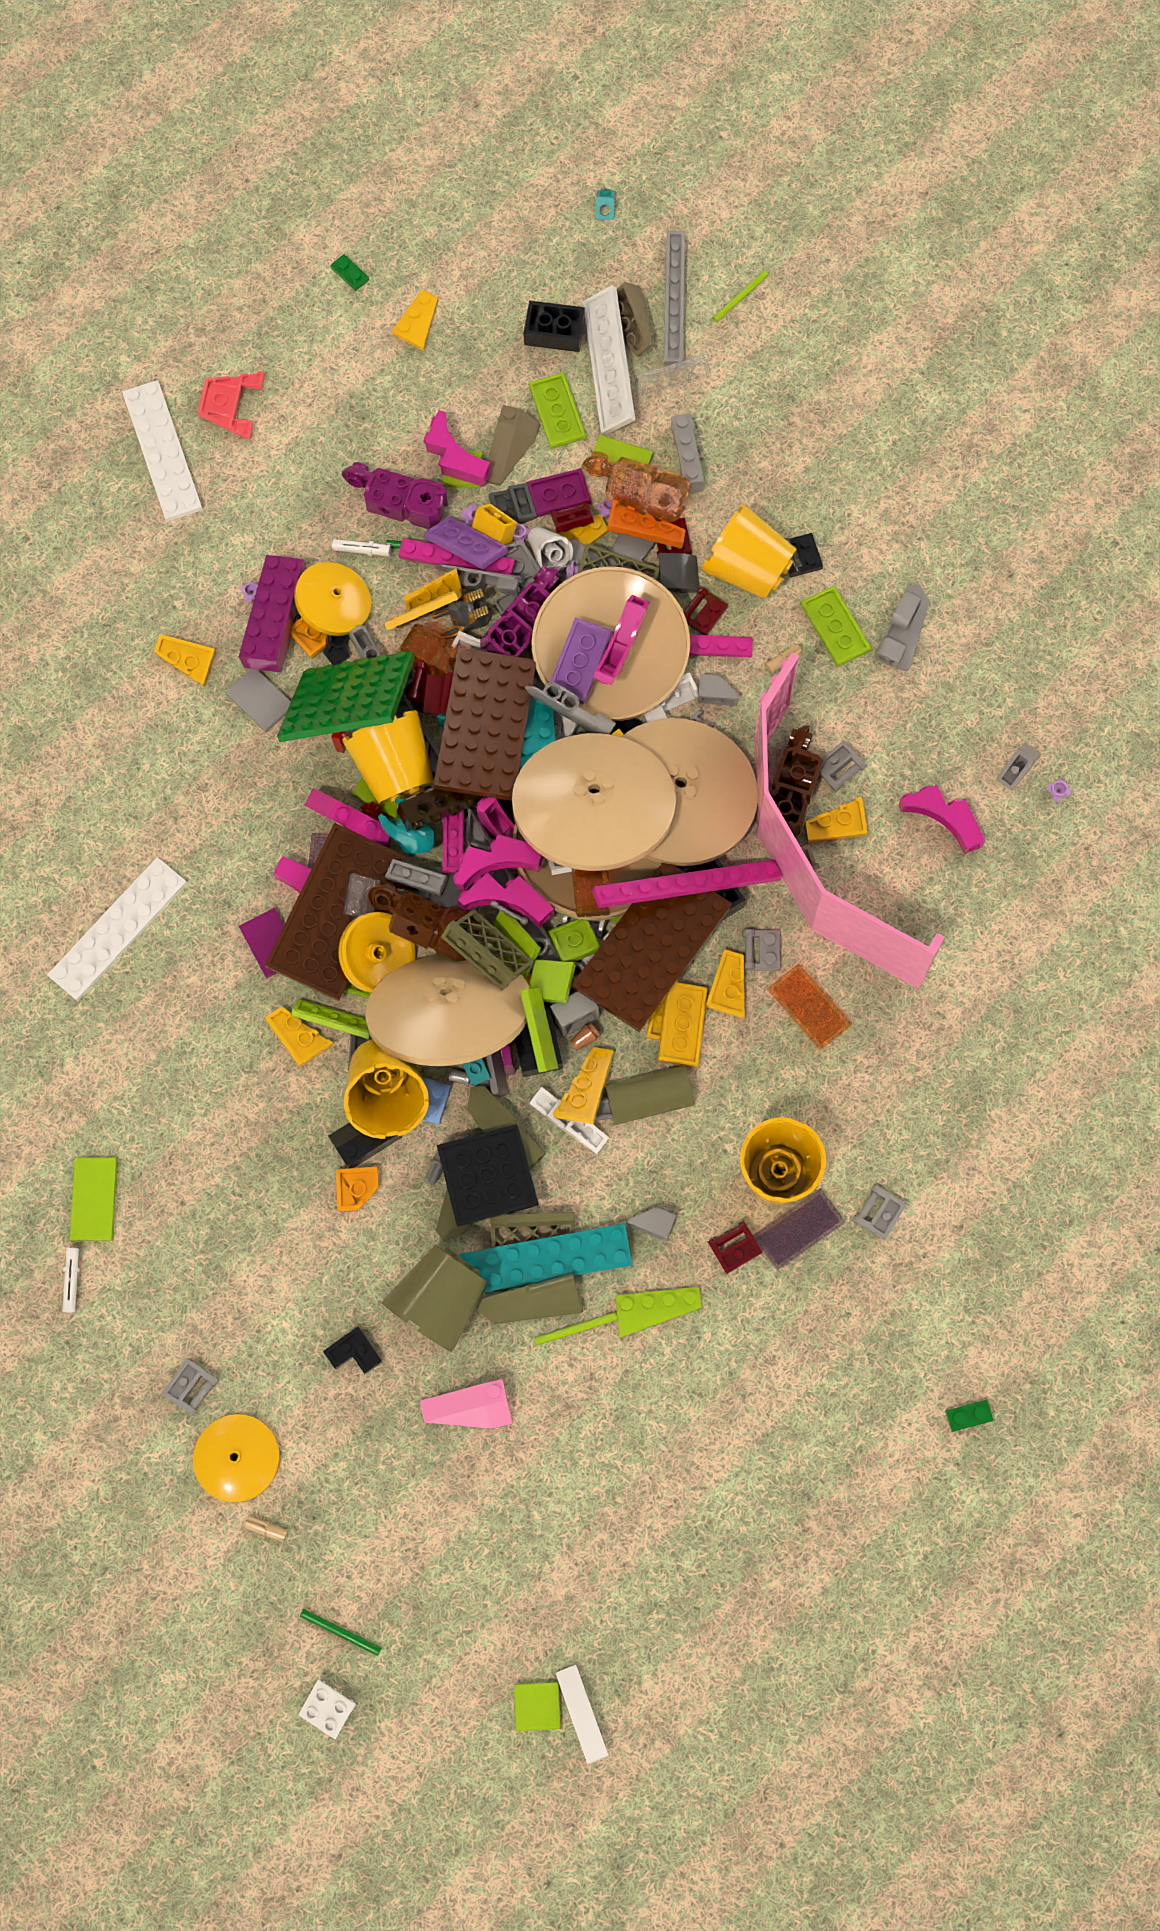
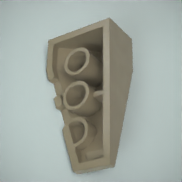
M624 282L617 288L623 337L627 346L639 357L652 346L646 301L640 286Z
M506 405L502 407L487 460L490 462L491 467L487 480L488 483L501 486L516 463L525 455L530 445L532 446L535 442L540 423L522 409Z

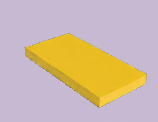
M458 588L390 618L384 625L388 631L458 600L463 594Z
M676 982L664 1000L657 1061L696 1068L699 1066L707 987Z

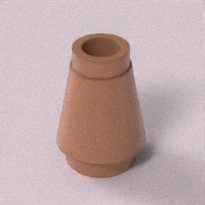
M590 1022L588 1025L585 1024L569 1042L577 1051L598 1040L597 1037L600 1036V1033Z

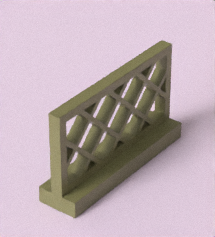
M586 543L577 572L578 574L587 567L593 569L595 568L594 564L602 562L604 567H609L606 562L608 558L614 559L617 563L611 567H624L629 564L636 571L654 573L652 578L657 580L660 568ZM588 551L596 553L598 558L591 561L587 555Z
M474 909L456 922L454 920L450 922L441 936L442 939L502 991L507 988L511 981L525 972L535 962ZM474 918L479 924L471 923L470 919ZM472 929L480 931L481 935L473 934ZM485 932L491 933L494 938L486 936ZM487 943L495 944L496 948L488 947ZM501 945L506 946L509 951L502 950ZM503 956L511 957V962L503 960ZM516 958L521 959L526 964L517 963Z
M575 1213L510 1214L490 1218L492 1248L496 1247V1241L500 1246H504L512 1235L519 1242H526L533 1234L538 1239H541L535 1233L540 1226H547L552 1231L548 1237H551L553 1234L558 1236L559 1234L556 1231L561 1225H571V1233H574ZM549 1225H558V1226H557V1227L555 1228V1230H554V1229L551 1228ZM528 1226H537V1227H536L534 1230H532V1229H531L530 1227H528ZM504 1227L510 1235L501 1242L496 1238L495 1228ZM508 1227L516 1228L513 1231H511ZM519 1227H526L531 1232L524 1241L514 1234Z

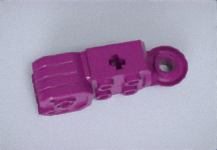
M354 462L353 465L348 466L341 473L342 477L351 486L365 488L364 498L368 512L401 522L407 519L412 525L429 530L440 522L444 515V506H448L446 489L442 484L424 478L414 480V478L381 468L369 472V468L360 462Z
M544 565L533 577L535 582H530L500 615L501 617L480 638L481 650L486 649L490 653L519 657L532 640L536 617L543 603L550 595L548 590L559 579L556 575L560 570L559 568H547Z

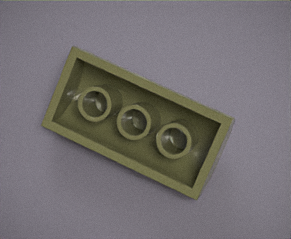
M685 1066L605 1084L604 1087L614 1125L694 1106L692 1086Z

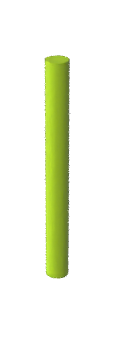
M763 270L718 311L712 319L718 323L769 276L768 272Z
M613 1312L535 1337L534 1339L538 1346L618 1319L616 1313Z

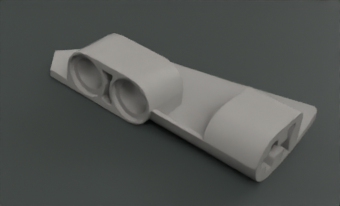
M619 533L610 551L641 562L655 542ZM606 559L609 567L617 564L614 559ZM627 564L624 566V568L635 570L632 565Z
M443 564L435 566L436 569L447 573L457 568L458 574H461L459 581L463 590H483L486 584L497 586L501 593L519 595L524 588L523 578L516 575ZM479 577L476 583H472L474 578Z
M920 584L907 587L874 655L877 660L903 671H909L930 602Z
M557 683L547 684L543 691L535 686L525 687L534 699L590 733L610 734L616 724L600 713L594 717L578 707V697ZM547 692H553L556 697H550ZM564 702H570L573 707H567Z

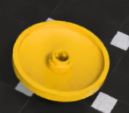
M334 562L317 563L307 568L296 583L294 599L297 610L307 624L321 633L333 636L348 635L357 625H363L370 614L371 595L363 579L347 566Z
M383 912L363 914L350 922L341 936L339 943L341 968L347 979L364 992L372 993L374 988L387 975L415 960L414 943L389 931L388 926L393 915Z
M242 1414L224 1416L212 1422L198 1438L193 1453L194 1471L200 1485L213 1497L227 1502H244L262 1494L273 1482L280 1463L279 1446L272 1431L260 1420ZM237 1453L238 1459L233 1461L231 1456Z

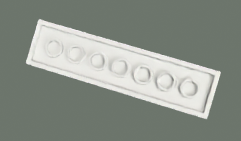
M613 285L583 301L600 429L604 435H608L635 421L617 288Z
M153 381L122 391L166 522L203 510L159 381Z
M157 857L47 976L78 1002L185 887L187 882Z

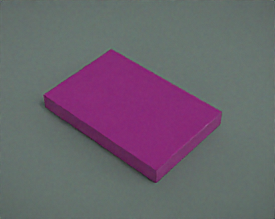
M581 468L526 482L537 517L549 515L552 510L559 511L580 505L583 501L591 504Z
M275 908L239 925L266 979L276 974V972L266 968L265 964L284 927Z
M509 1043L501 1048L507 1076L514 1075L515 1073L511 1044Z

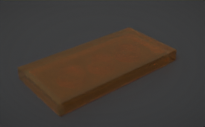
M799 963L767 988L768 992L820 1051L852 1026V1023Z

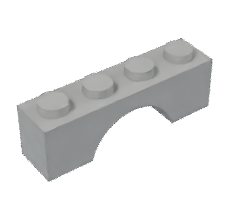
M691 415L671 416V430L679 458L684 494L703 492V476Z

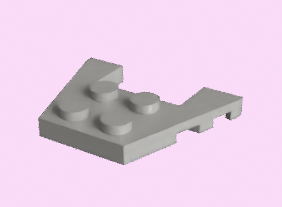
M524 542L505 545L508 547V553L502 557L515 559L512 575L523 578L524 588L530 582H535L533 577L540 570V567ZM504 594L493 601L500 615L518 595Z

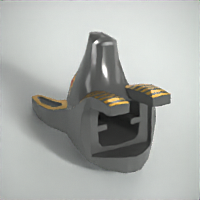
M482 589L469 592L459 600L437 608L431 614L433 619L450 615L453 623L452 627L438 634L439 639H454L459 631L466 633L469 630L487 625L492 612L486 603L479 600L484 597Z

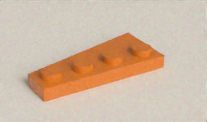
M613 499L607 531L682 548L685 529L664 520L659 522L648 513L645 515L635 511L634 507L628 505L626 508L620 505L618 500Z

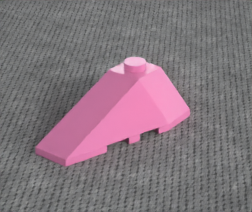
M502 1379L420 1401L423 1419L426 1423L489 1429L513 1424Z

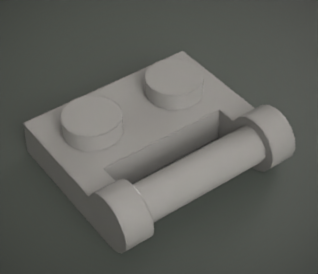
M843 740L822 757L823 766L820 775L837 792L842 784L858 771H863L867 766ZM851 761L855 763L836 780L832 778Z
M743 930V937L745 938L744 971H780L779 930ZM753 938H759V963H753Z
M873 1185L870 1190L872 1193L859 1214L855 1215L852 1221L885 1241L907 1204L880 1187ZM881 1197L884 1199V1202L871 1223L866 1221L865 1219L877 1199Z
M187 1358L162 1394L194 1416L198 1405L211 1387L216 1385L219 1380ZM200 1378H205V1383L188 1405L184 1400Z

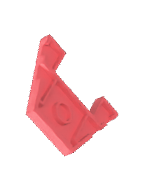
M257 371V374L251 375L244 373L238 377L231 378L223 376L205 379L197 411L198 416L250 440L253 422L235 419L242 388L262 390L265 378L264 371Z

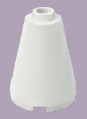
M536 527L530 531L528 540L538 565L541 568L545 565L547 568L556 567L560 569L559 571L563 570L566 567V563L569 560L571 561L573 557V547L569 540L541 527Z

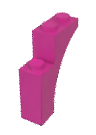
M438 410L436 417H432L430 432H427L424 437L427 452L441 456L439 459L441 474L485 487L491 472L490 462L477 458L463 450L454 441L448 430L446 412Z
M631 595L627 600L613 637L593 676L599 682L612 685L622 672L628 653L635 644L650 602Z
M937 785L933 787L925 786L920 789V792L915 794L907 793L901 797L898 804L901 812L923 814L938 821L953 834L964 854L983 847L985 839L966 799L961 801L958 799L953 800L947 806Z
M315 788L312 789L304 806L385 847L390 839L379 821Z
M483 797L476 807L479 821L495 837L499 834L513 838L514 824L505 814L497 799Z
M497 834L496 840L491 842L490 852L470 846L467 847L466 852H463L461 855V867L459 871L455 872L453 881L458 890L464 891L479 876H484L486 873L496 870L523 868L540 872L545 857L534 850L527 842Z
M282 856L273 874L275 879L289 885L300 894L311 869Z
M486 873L484 876H479L473 882V886L469 890L465 889L458 897V905L465 911L480 906H491V902L495 901L502 907L521 913L538 928L554 915V908L520 876L516 879H510L504 889L493 877Z

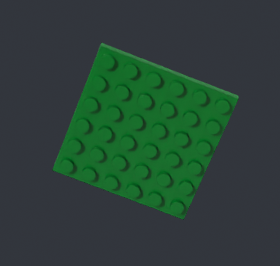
M400 651L392 655L383 654L375 658H363L354 662L345 661L337 665L329 664L321 668H308L303 671L277 734L279 742L393 723L415 659L413 651Z

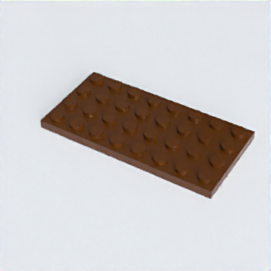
M458 648L433 789L512 801L513 788L519 772L531 698L525 687L533 685L536 666L534 659Z
M334 823L271 951L265 967L339 1001L349 982L339 961L341 936L349 923L355 918L367 913L380 912L369 903L368 891L377 884L390 883L394 886L396 882L385 878L392 859L406 862L407 856Z
M662 863L651 878L685 872L673 864ZM714 891L632 903L572 983V988L640 1033L729 911L732 903Z

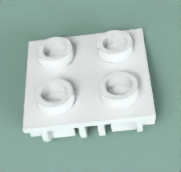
M318 1679L299 1716L333 1739H336L356 1704L353 1702V1699L346 1698L342 1695V1692H337L336 1688L333 1689L325 1681L322 1682Z

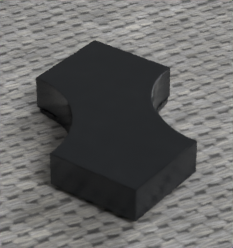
M349 634L343 636L331 635L330 643L323 650V654L332 665L341 664L350 658L347 650Z

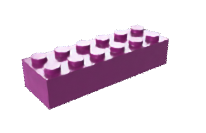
M266 555L238 656L244 668L282 672L293 623H295L298 611L294 599L295 586L302 573L307 569L303 559Z

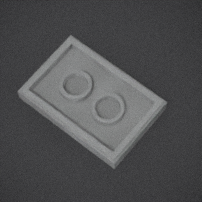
M250 669L225 692L266 733L286 715L291 703L256 669Z

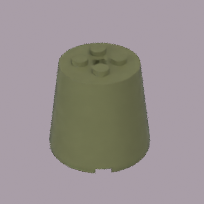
M434 1245L384 1298L382 1304L407 1323L410 1320L420 1327L418 1332L452 1352L488 1281L480 1276L481 1271L446 1247L443 1250Z

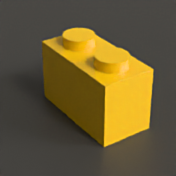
M488 503L477 507L472 528L505 545L512 542L518 522Z

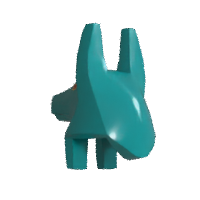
M399 797L395 798V802L398 805L400 802L405 801ZM383 814L378 816L383 830L389 837L396 840L401 849L413 857L416 854L429 852L433 848L434 831L428 824L420 830L414 831L413 829L407 832L400 817L392 819L390 822Z

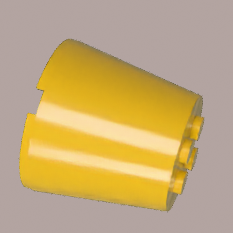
M742 503L738 508L739 512L734 513L711 550L714 553L710 559L707 557L701 571L766 599L771 590L776 591L783 579L781 577L782 573L786 575L794 562L791 558L797 549Z
M416 710L403 713L404 717L398 719L395 715L393 723L361 728L352 733V738L347 736L342 739L344 746L378 804L390 801L391 803L395 802L396 797L404 800L406 799L405 796L424 792L423 788L434 783L421 723Z
M373 1039L366 1041L355 1050L350 1062L343 1101L345 1114L352 1126L367 1136L385 1139V1136L394 1135L399 1137L417 1127L426 1115L429 1100L427 1087L416 1065L386 1053Z
M772 1118L758 1124L747 1135L740 1152V1167L745 1181L759 1199L773 1205H785L808 1196L816 1189L825 1172L826 1153L819 1136L808 1125L792 1120V1118ZM776 1168H778L779 1171L783 1170L781 1176H779V1174H775Z

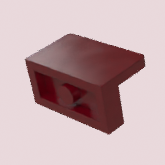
M445 672L443 677L427 675L422 711L424 714L446 716L453 679L452 673Z

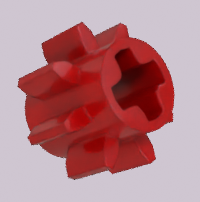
M374 801L361 806L362 813L379 821L378 816L380 814L385 815L381 805L374 803Z

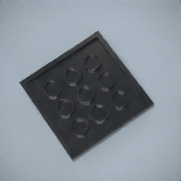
M518 1124L437 1145L457 1227L539 1206Z

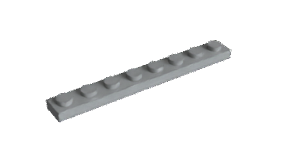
M667 231L664 365L683 366L685 231Z

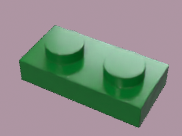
M345 254L330 265L331 269L354 291H357L369 281V277Z
M988 1400L945 1411L951 1432L994 1421Z

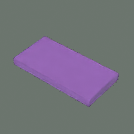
M451 516L424 532L425 539L482 570L508 553V547Z
M575 617L550 683L559 684L578 697L579 703L585 704L595 679L593 676L604 656L612 630Z

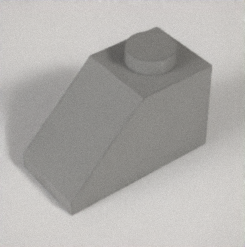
M714 673L700 674L698 703L737 706V693L720 675Z
M1023 744L1017 749L997 777V780L1013 791L1031 770L1041 754L1028 744Z
M656 1207L630 1218L628 1226L667 1242L676 1220V1215L673 1214V1210L667 1207H662L661 1209Z

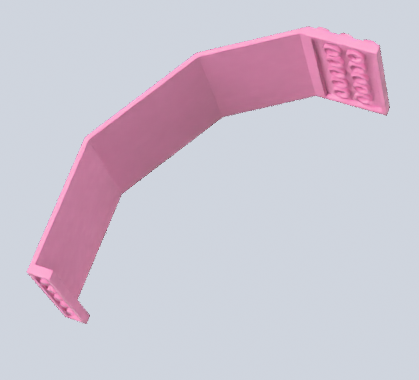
M791 653L789 658L785 657L782 661L780 673L778 675L775 674L771 679L769 691L765 690L763 692L758 708L760 710L757 715L756 725L758 726L754 737L756 741L755 774L758 791L757 835L771 859L776 860L784 882L813 931L911 985L920 988L945 936L937 933L929 947L825 890L769 793L767 742L791 704L799 660L798 655Z

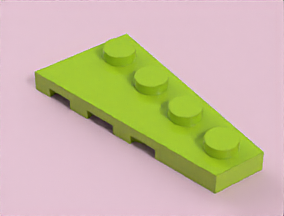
M699 1287L615 1295L620 1338L702 1309Z

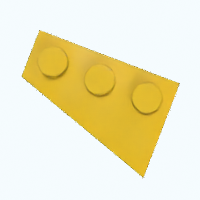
M457 568L404 596L407 611L458 588L462 592Z
M862 796L850 803L840 805L839 808L830 812H825L805 821L807 842L867 836L868 831Z
M724 949L705 1007L745 1019L744 955Z
M281 1006L267 1015L265 1021L299 1068L334 1045L332 1041L325 1039L315 1029L305 1025L302 1020L291 1016L292 1013Z

